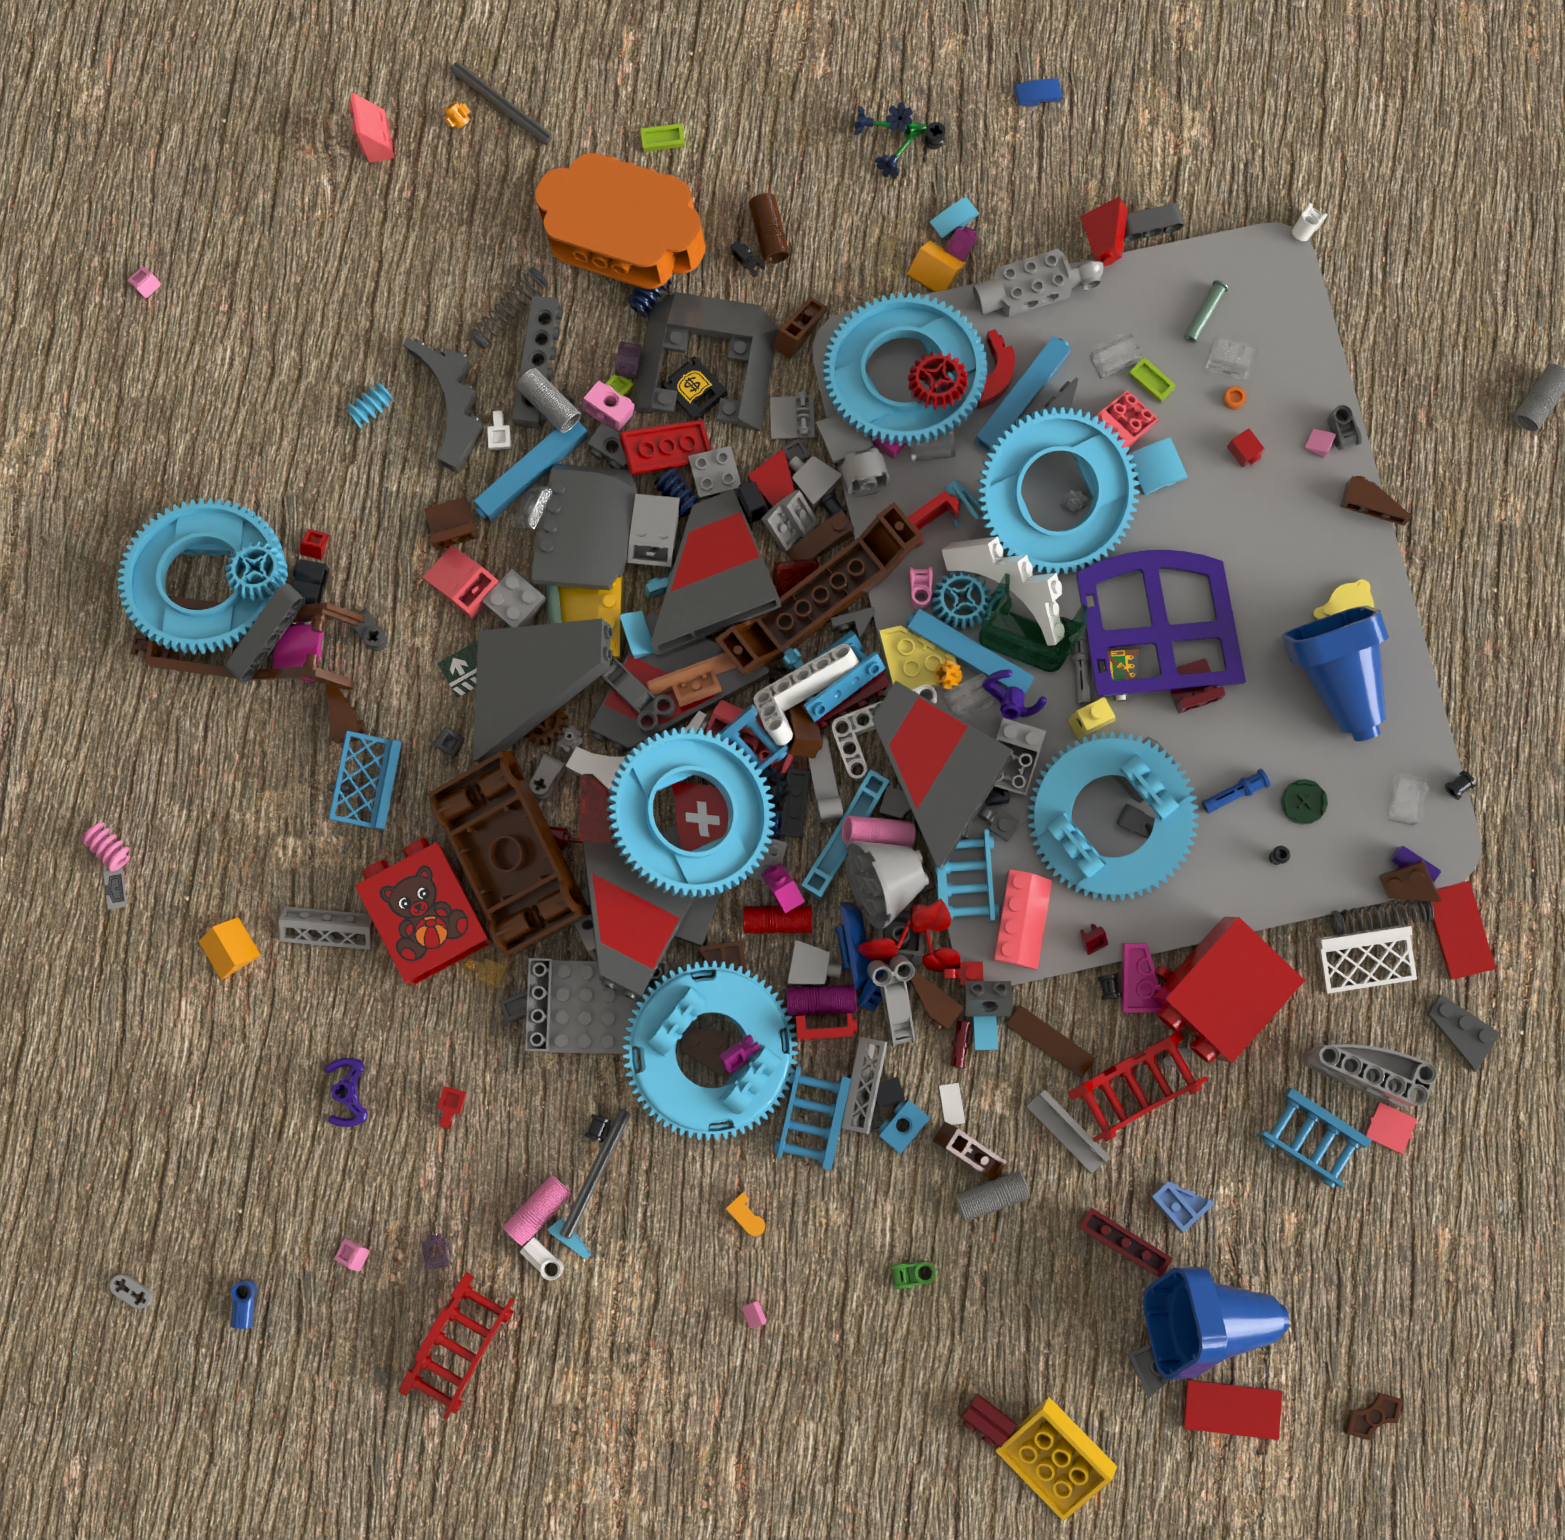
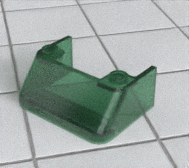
M1005 573L990 598L979 631L980 644L985 648L1046 672L1059 670L1087 628V606L1082 604L1073 620L1060 617V621L1064 626L1065 637L1056 645L1047 646L1038 622L1009 611L1012 607V599L1009 596L1010 575Z

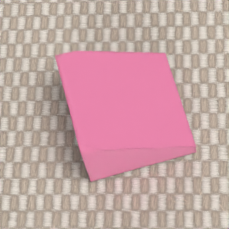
M144 266L127 280L145 298L149 297L161 285L157 278Z
M1313 429L1304 449L1324 458L1336 434Z
M344 1238L334 1260L351 1270L360 1271L370 1251Z
M755 1300L742 1307L750 1328L766 1324L767 1320L759 1301Z

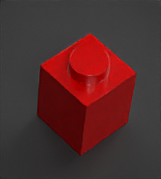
M1250 428L1233 438L1227 446L1242 467L1247 464L1252 466L1262 458L1260 455L1265 449Z

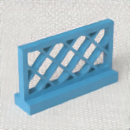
M346 731L328 820L367 827L377 831L385 829L402 741L387 740ZM350 737L359 739L364 747L354 753L349 746ZM374 743L384 744L383 754L376 758L369 746ZM366 749L372 761L362 766L356 755ZM353 758L360 769L349 775L344 768L345 762ZM375 763L380 771L379 776L372 780L365 768ZM362 771L368 783L358 788L351 777ZM349 780L355 791L345 797L340 787L343 782ZM371 785L375 791V796L367 802L360 790ZM357 793L364 805L353 810L347 799ZM344 802L351 813L345 817L335 816L337 805ZM365 806L371 813L369 822L361 821L356 814Z

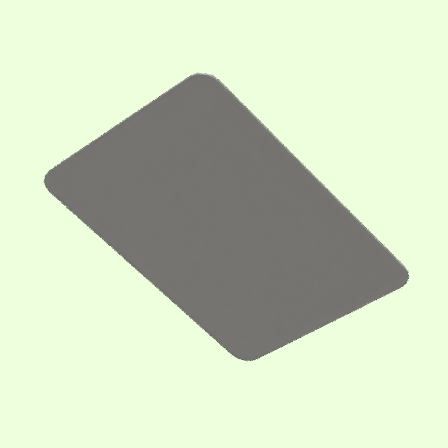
M1280 222L1260 223L1122 252V258L1116 260L1111 265L1104 266L1103 274L1100 277L1101 283L1097 287L1090 290H1083L1082 286L1074 287L1068 299L1011 317H1007L999 309L981 315L973 295V285L975 284L920 295L921 299L929 295L930 302L936 297L938 305L942 301H946L945 308L953 305V312L960 310V317L966 316V323L972 322V329H977V336L981 337L980 344H984L983 352H986L987 376L994 371L995 361L986 342V336L988 331L996 329L998 335H1002L1004 339V348L1012 345L1014 349L1015 368L1010 385L1006 392L991 405L981 409L972 407L973 413L971 415L967 414V420H960V427L954 425L952 433L947 430L945 437L940 434L937 436V440L930 438L929 443L920 441V445H917L916 442H912L911 446L906 444L895 459H892L878 449L879 453L883 455L890 477L889 485L887 487L885 485L880 486L879 492L864 497H856L855 493L849 495L842 475L841 483L850 521L854 527L855 540L877 517L876 515L893 502L908 517L944 492V488L956 480H959L961 485L965 486L968 492L977 500L978 497L982 496V493L977 492V489L982 487V484L977 482V480L983 478L979 470H985L982 461H988L989 458L985 455L988 452L974 443L976 435L1050 339L1055 336L1069 344V347H1071L1069 356L1024 415L1029 414L1032 418L1033 411L1040 412L1041 409H1046L1045 405L1053 396L1057 398L1061 393V387L1067 381L1072 382L1076 377L1079 380L1071 408H1073L1074 412L1076 409L1082 410V415L1085 412H1090V418L1098 414L1128 390L1159 420L1126 452V455L1155 442L1171 438L1188 478L1169 487L1164 486L1148 495L1144 494L1140 484L1134 486V489L1139 490L1140 493L1133 495L1134 498L1139 500V503L1132 504L1137 509V512H1130V515L1134 517V520H1127L1131 528H1123L1126 537L1118 536L1121 543H1113L1114 551L1106 549L1108 556L1103 557L1100 555L1101 561L1131 552L1176 550L1206 555L1221 560L1224 564L1246 683L1225 685L1223 688L1226 695L1220 701L1180 714L1177 712L1170 691L1127 694V701L1120 703L1114 702L1113 696H1104L1115 715V722L1086 735V738L1092 741V734L1101 739L1102 732L1105 733L1107 738L1110 737L1111 732H1114L1115 737L1118 738L1120 733L1123 732L1125 739L1130 734H1133V741H1136L1139 736L1142 737V741L1147 737L1158 741L1170 756H1174V761L1180 763L1178 771H1186L1182 779L1190 778L1191 781L1186 784V787H1194V790L1189 795L1197 796V799L1191 803L1199 807L1192 811L1199 815L1198 818L1192 821L1199 824L1198 827L1192 828V831L1197 833V836L1189 838L1195 844L1187 845L1191 853H1183V857L1187 861H1178L1181 869H1172L1175 876L1172 877L1167 874V883L1159 880L1160 888L1151 885V893L1143 889V896L1141 897L1136 891L1134 892V899L1125 894L1124 900H1121L1120 896L1116 895L1115 901H1112L1110 895H1107L1106 900H1103L1100 893L1096 899H1093V892L1091 891L1087 896H1084L1083 888L1077 893L1075 892V884L1070 888L1067 887L1068 880L1060 883L1061 874L1054 877L1055 868L1046 869L1050 862H1041L1045 854L1036 853L1041 847L1040 845H1033V842L1038 838L1030 836L1035 831V828L1029 827V824L1033 823L1034 819L1028 818V815L1034 813L1028 807L1035 805V802L1030 797L1037 796V793L1032 789L1040 788L1036 779H1044L1040 772H1048L1046 764L1054 765L1052 757L1060 759L1059 751L1067 753V745L1075 748V740L1077 738L1067 719L1077 710L1091 704L1077 703L1075 662L1071 658L1074 654L1073 642L1070 641V637L1086 635L1076 574L1082 570L1077 567L1076 572H1071L1068 569L1067 574H1063L1061 570L1057 574L1058 580L1062 585V594L1055 601L1059 606V617L1064 626L1065 637L1056 645L1047 646L1037 620L1023 601L997 581L979 574L978 582L985 580L986 585L983 588H990V593L987 595L991 596V593H993L1006 604L1004 608L1028 650L1022 653L1018 651L997 611L993 612L992 601L988 602L991 605V609L985 610L988 616L986 618L981 617V624H977L974 621V628H970L968 623H966L965 630L961 629V624H957L955 630L1035 677L1025 694L1024 707L1033 706L1042 696L1047 698V702L1038 713L1027 717L1019 716L1017 719H1013V721L1045 730L1046 734L1027 795L1008 790L1010 801L1007 804L987 806L986 801H984L973 819L968 839L983 838L982 832L989 829L991 825L978 816L984 806L996 815L1002 810L1020 821L1007 842L989 831V835H993L994 849H990L994 903H998L999 917L1006 875L1009 869L1033 873L1052 880L1038 970L992 962L999 917H995L993 923H989L988 915L960 916L951 919V924L947 931L952 949L959 953L961 962L983 961L984 981H1011V986L1121 962L1122 943H1146L1151 955L1197 945L1203 941L1223 917H1240L1255 932L1327 916L1335 910L1340 913L1344 909L1349 911L1352 908L1358 909L1362 906L1367 907L1398 900L1388 898L1379 876L1400 868L1390 861L1391 856L1397 847L1405 846L1441 870L1440 875L1434 882L1437 890L1450 888L1465 881L1477 867L1482 852L1481 838L1468 790L1462 794V798L1456 800L1445 788L1446 783L1453 782L1459 777L1462 768L1393 524L1386 520L1340 507L1346 484L1352 476L1366 477L1368 481L1374 482L1381 489L1382 485L1316 253L1309 239L1307 241H1300L1292 235V226ZM1094 258V259H1089V260H1085V261L1070 263L1069 265H1070V268H1071V270H1072V269H1075L1079 264H1081V263H1083V262H1086V261H1094V262H1097V261H1096V259ZM1219 280L1224 282L1229 289L1222 295L1195 343L1187 341L1184 338V334L1189 329L1211 291L1213 281ZM857 309L844 311L830 317L818 329L812 344L813 365L826 418L836 415L838 409L833 408V401L829 400L830 393L826 392L827 385L824 383L823 362L825 361L824 355L827 353L826 347L830 345V337H834L833 331L838 330V324H844L845 316L851 318V311L858 313ZM914 338L893 339L882 344L873 352L868 360L866 372L879 394L884 398L895 402L917 401V397L913 398L911 390L908 389V375L911 374L910 368L915 366L916 359L922 361L923 354L927 357L929 355L925 351L921 340ZM1143 357L1176 384L1175 389L1161 403L1128 375ZM920 380L922 386L929 391L930 387L925 384V381ZM1233 386L1242 388L1246 393L1244 405L1236 410L1229 409L1223 402L1226 390ZM1346 405L1351 408L1357 427L1361 432V444H1352L1345 446L1343 450H1337L1333 441L1324 458L1304 449L1313 429L1331 432L1327 419L1337 406ZM1336 414L1339 421H1344L1341 414ZM1250 428L1265 449L1260 455L1262 458L1252 466L1247 464L1242 467L1227 446L1233 438ZM1059 450L1049 452L1047 455L1044 454L1030 465L1023 477L1021 486L1022 498L1032 521L1044 529L1060 531L1074 526L1087 514L1092 504L1085 486L1086 483L1083 481L1077 463L1071 453ZM845 460L837 463L840 474H842L841 465ZM1137 476L1133 478V480L1139 481ZM1071 489L1081 490L1088 497V501H1086L1087 507L1082 508L1079 512L1068 511L1061 504L1063 500L1062 495L1068 493ZM967 497L966 499L978 514L979 519L974 518L962 501L959 502L958 528L954 526L949 511H946L919 530L922 533L923 544L918 548L913 547L894 571L868 592L870 605L875 609L873 618L887 677L891 685L892 682L879 630L900 625L907 629L909 625L906 622L912 612L916 614L918 611L910 603V567H914V569H928V567H932L933 593V590L938 589L936 583H943L942 577L944 575L950 579L949 574L952 572L946 569L942 554L943 548L951 542L996 536H989L987 534L991 527L985 528L983 525L988 520L980 518L983 514ZM1004 549V550H1003V557H1008V556H1005V555H1004V554H1005V551H1006V549ZM1035 567L1032 569V576L1047 574L1044 573V569L1041 572L1035 571ZM1159 569L1169 624L1216 620L1209 581L1206 576L1186 571ZM953 571L958 576L959 571ZM963 571L964 576L967 575V571ZM1140 571L1126 573L1096 585L1102 624L1105 630L1151 626L1143 575ZM971 572V577L974 578L977 573ZM1363 579L1370 584L1374 608L1381 611L1389 636L1387 640L1380 643L1386 720L1378 725L1381 732L1378 736L1356 742L1353 739L1352 733H1342L1303 668L1290 662L1282 635L1291 629L1316 621L1313 617V611L1327 604L1336 588L1343 584L1355 583ZM959 584L954 585L950 588L954 587L958 590L964 589L966 585ZM973 589L970 596L975 601V604L980 606L979 596ZM967 593L964 595V597L961 596V598L958 599L957 607L960 603H963V601L965 602ZM919 594L915 596L918 601L926 600L924 595ZM932 594L930 605L923 611L938 619L940 612L933 611L936 604H932V598L936 596ZM944 594V602L951 611L953 602L949 599L948 595ZM1086 596L1088 607L1094 606L1093 596ZM961 610L957 615H969L973 611ZM944 617L940 621L944 623L946 618ZM950 621L948 626L952 627L953 622ZM1218 639L1172 643L1176 667L1205 658L1211 672L1225 671L1221 644ZM1148 644L1107 649V651L1139 649L1137 679L1160 677L1154 645ZM1089 661L1090 693L1093 703L1103 697H1097L1091 661ZM956 662L957 665L961 666L962 679L958 686L952 685V689H944L942 685L933 687L938 698L936 705L995 739L1003 717L1000 712L1001 704L995 697L983 689L982 682L985 678ZM924 692L921 695L929 701L933 698L931 692ZM1083 737L1077 740L1080 744H1083ZM1257 770H1264L1270 781V787H1263L1253 792L1252 796L1244 795L1207 814L1202 805L1203 800L1238 784L1242 777L1248 778L1256 774ZM1113 775L1097 778L1088 783L1079 792L1072 809V821L1099 855L1121 857L1136 851L1148 839L1116 824L1126 803L1153 818L1155 815L1145 800L1141 803L1133 800L1118 781L1113 778ZM1308 779L1315 781L1327 795L1328 805L1326 812L1319 820L1312 824L1302 825L1295 823L1282 810V794L1288 785L1297 780ZM1153 822L1150 825H1145L1148 835L1152 832ZM1277 846H1285L1290 851V859L1284 864L1274 865L1275 862L1271 863L1269 860L1270 853ZM983 847L955 849L949 858V862L984 861ZM929 850L930 859L935 876V863ZM985 870L952 871L950 874H946L947 883H951V885L986 883ZM987 892L952 894L951 897H948V906L952 905L953 908L987 906ZM1091 924H1095L1097 928L1102 926L1106 932L1108 945L1088 955L1083 946L1080 930L1083 929L1087 934L1092 931Z

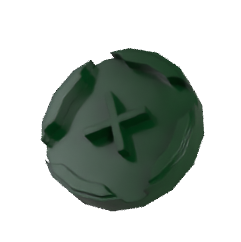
M1302 779L1287 786L1282 794L1281 805L1282 810L1290 820L1304 825L1312 824L1319 820L1326 812L1328 801L1325 791L1322 790L1319 784L1315 781Z

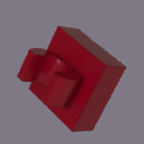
M1091 924L1092 931L1087 934L1083 929L1080 930L1083 946L1088 955L1108 945L1106 932L1102 926L1097 928L1095 924Z

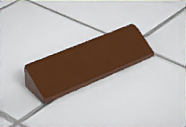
M1021 1005L1016 1008L1006 1023L1009 1028L1081 1078L1096 1059Z

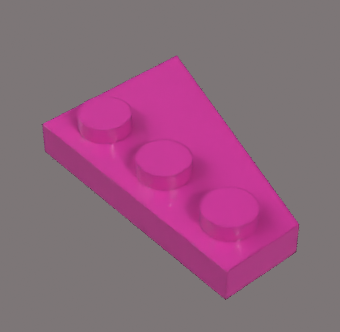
M1122 943L1121 1011L1157 1013L1162 1006L1152 996L1160 989V985L1157 981L1148 945L1146 943Z

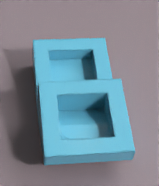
M964 197L936 216L930 223L941 238L945 240L958 227L961 226L963 228L977 217L979 212L970 200Z
M972 1016L974 1051L998 1050L996 1016Z

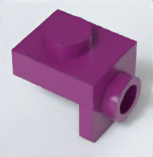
M968 226L964 228L958 227L944 251L962 262L965 261L974 243L979 239V237L975 236L976 231Z

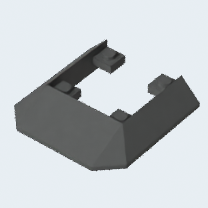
M679 292L673 293L652 307V311H650L634 392L633 404L635 405L633 411L653 414V411L674 414L678 392L658 388L665 351L685 354L689 334L731 340L728 361L748 364L742 400L720 398L717 421L737 424L739 428L760 431L774 355L772 347L778 333V328L760 305Z

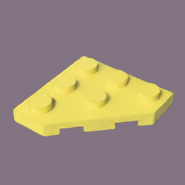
M901 625L879 630L892 685L897 681L911 690L923 685L931 687L940 686L936 684L937 680L934 675L938 664L945 665V661L948 660L953 661L957 665L955 657L948 653L946 654L932 643L921 637L919 638Z

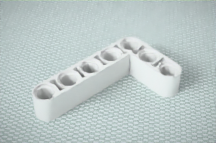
M848 644L836 646L755 694V706L766 731L776 745H785L793 737V732L784 711L830 686L860 663Z
M923 685L912 689L919 695H922L924 692H931L933 698L930 701L935 704L937 703L938 698L933 687ZM878 703L838 717L832 723V731L850 777L855 781H863L869 772L857 736L876 729L872 721V712ZM861 716H868L870 720L867 725L861 726L858 724V719ZM840 724H847L849 728L846 733L840 734L837 732ZM849 744L856 745V751L851 755L846 754L845 747ZM854 766H864L863 773L858 776L852 773Z

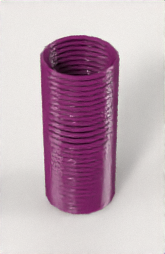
M854 984L815 986V988L814 986L786 988L788 1016H814L817 1013L818 1015H833V1013L857 1012Z

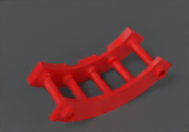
M1181 1031L1158 1041L1145 1049V1052L1144 1050L1139 1051L1067 1092L1071 1100L1078 1097L1085 1100L1102 1132L1093 1137L1094 1142L1102 1138L1106 1142L1117 1136V1130L1186 1092H1189L1191 1095L1202 1089L1201 1084L1208 1080L1207 1077L1204 1076L1195 1081L1177 1049L1179 1048L1177 1043L1185 1039ZM1164 1050L1166 1053H1170L1187 1084L1174 1092L1155 1061L1157 1059L1155 1055ZM1141 1062L1144 1065H1148L1164 1094L1163 1098L1149 1104L1132 1073V1067ZM1119 1074L1125 1078L1141 1107L1139 1111L1130 1116H1127L1110 1086L1112 1084L1110 1079ZM1096 1087L1099 1090H1103L1119 1119V1122L1111 1127L1093 1097V1089Z
M467 1272L451 1294L452 1298L446 1308L441 1310L414 1358L416 1361L412 1369L408 1370L398 1391L407 1396L411 1389H418L446 1405L448 1408L443 1417L445 1420H448L452 1412L456 1414L463 1403L460 1398L476 1367L502 1323L505 1322L507 1324L514 1313L511 1310L514 1299L510 1298L504 1308L473 1290L474 1287L470 1285L474 1276ZM462 1299H470L499 1316L491 1330L459 1312L460 1309L457 1307ZM449 1320L451 1322L455 1320L485 1338L477 1354L445 1336L443 1330ZM435 1345H441L471 1363L463 1378L432 1361V1357L429 1355ZM422 1369H428L457 1386L458 1389L453 1398L423 1381V1377L419 1376Z

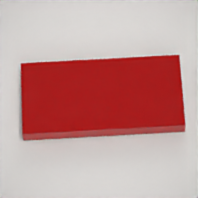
M703 419L624 431L619 434L630 476L691 466L688 456L711 451Z
M1470 881L1438 888L1441 901L1432 902L1434 909L1432 921L1449 979L1453 980L1496 969Z
M1187 1380L1183 1428L1279 1440L1282 1391Z

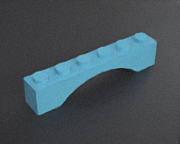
M870 769L842 820L801 885L802 890L821 900L842 865L844 857L849 853V849H845L846 844L842 837L845 818L849 815L870 817L886 791L887 786H889L890 780Z

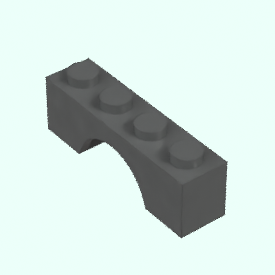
M893 784V788L887 786L879 811L881 815L904 820L912 812L900 785ZM973 821L963 835V839H968Z

